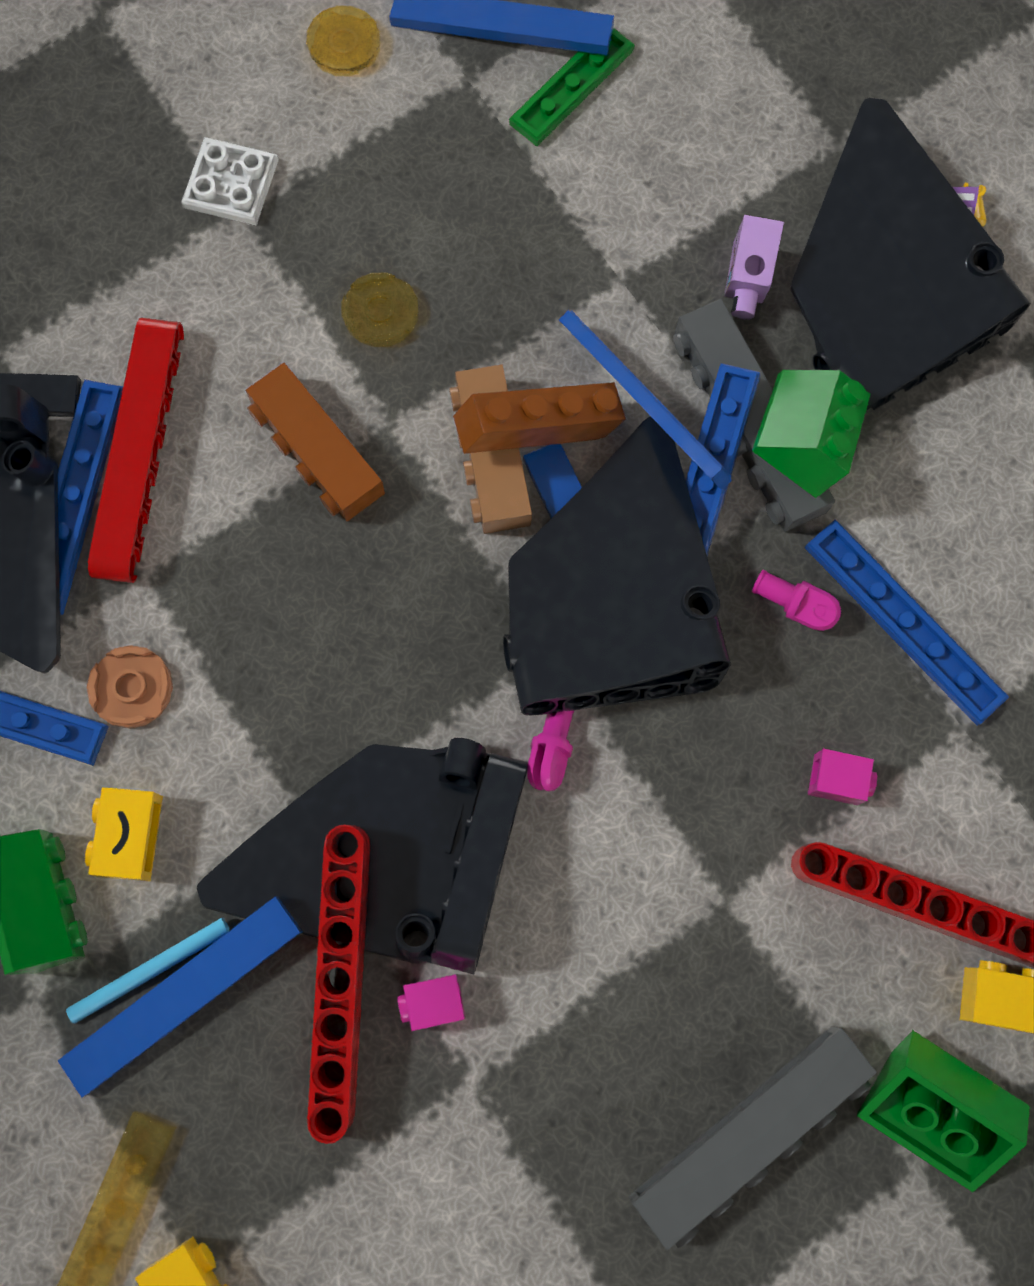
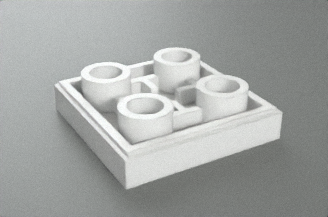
M204 137L181 202L183 208L257 225L278 163L277 154Z

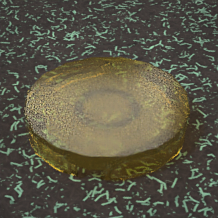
M337 5L325 9L313 18L307 29L306 44L311 58L322 71L334 76L358 74L359 70L365 67L369 68L374 64L380 53V31L375 20L366 11L354 6Z
M387 272L369 273L356 279L350 285L351 289L347 292L346 296L344 294L341 302L342 319L349 334L360 343L372 347H390L403 341L414 330L419 318L418 298L411 285Z

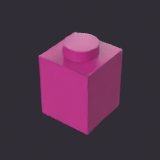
M828 749L820 750L814 754L808 795L853 805L867 802L868 797L874 795L877 785V773L872 772L874 759Z
M457 974L404 985L405 995L398 996L402 1023L410 1021L412 1031L460 1021L466 1018Z

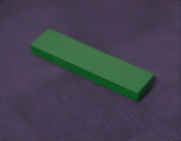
M613 28L607 55L578 51L509 118V125L537 147L634 51L635 44Z

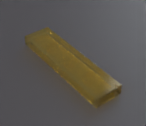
M138 1111L132 1113L57 1286L110 1285L176 1127Z

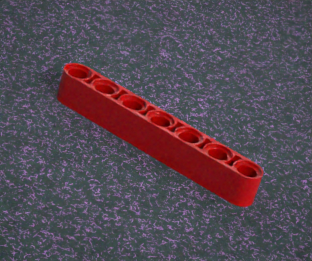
M143 317L137 321L89 552L88 572L91 578L134 583L137 580V576L134 575L136 562L140 563L145 539V537H141L143 524H148L152 499L148 498L151 486H155L160 463L156 461L158 449L163 447L167 425L163 424L165 412H170L174 388H170L172 376H177L181 352H177L179 340H184V328L181 322Z
M354 825L336 826L330 830L324 842L307 1124L311 1136L318 1142L325 1144L335 1143L343 1137L353 1123L356 1107L370 840L363 829ZM346 832L352 833L358 843L357 851L349 858L344 857L339 852L337 845L341 835ZM341 877L349 878L355 885V894L348 902L339 899L335 893L336 882ZM337 922L346 923L352 930L353 937L348 946L339 945L333 939L332 931ZM333 968H342L348 973L350 984L347 990H336L330 983V973ZM330 1014L341 1015L347 1022V1032L344 1036H336L329 1031L327 1019ZM333 1060L342 1065L345 1073L343 1081L335 1082L327 1078L324 1071L326 1061ZM330 1107L339 1112L342 1118L340 1127L332 1128L324 1123L321 1115L323 1108Z
M814 842L796 850L792 856L791 867L793 873L798 879L807 884L1034 968V920L826 843ZM808 852L818 854L822 860V870L818 875L811 873L806 867L805 858ZM850 867H855L862 874L863 884L858 890L852 888L847 882L846 877ZM892 882L900 885L904 893L903 900L899 905L894 904L888 895V888ZM935 897L944 906V915L940 920L935 919L930 911V903ZM976 913L981 915L985 922V930L982 935L976 934L972 927V918ZM1018 929L1022 930L1026 937V946L1022 951L1016 947L1014 942V934Z

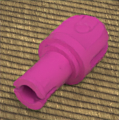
M763 569L752 589V593L761 595L785 607L786 618L814 630L824 631L834 627L841 616V607L838 600L830 593L811 585V583L805 580L794 585Z
M575 710L547 714L542 733L532 738L530 746L532 750L527 767V776L529 783L534 789L554 791L561 785L568 758L571 757L573 751L567 736Z

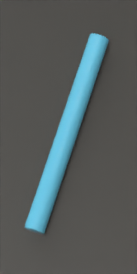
M220 918L66 1008L70 1021L76 1024L214 943L230 931L224 918Z

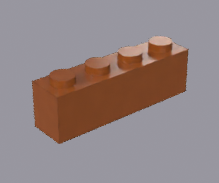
M282 363L245 390L251 402L247 410L260 427L268 424L275 433L271 436L273 443L285 457L290 453L299 462L295 466L296 471L308 486L316 483L323 494L319 498L332 516L340 513L348 522L385 494L382 480L285 363Z
M615 382L472 394L453 415L464 454L598 440L605 438L626 420Z

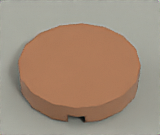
M132 645L115 648L105 654L106 657L99 664L96 663L90 671L87 683L88 699L94 711L111 725L128 729L145 726L158 718L169 704L173 689L171 672L162 658L147 648Z

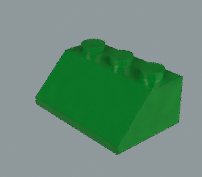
M782 370L774 384L752 451L810 495L817 498L850 472L870 393L865 390L861 383L852 380L840 370Z
M36 829L0 836V958L5 975L35 974L85 957L82 946L88 943L86 929L81 920H75L71 905L77 900L76 891L72 881L69 878L64 879L60 862L65 861V850L59 837H53L52 832Z
M912 1030L891 1052L859 1109L857 1117L960 1185L974 1192L1027 1145L1030 1106Z

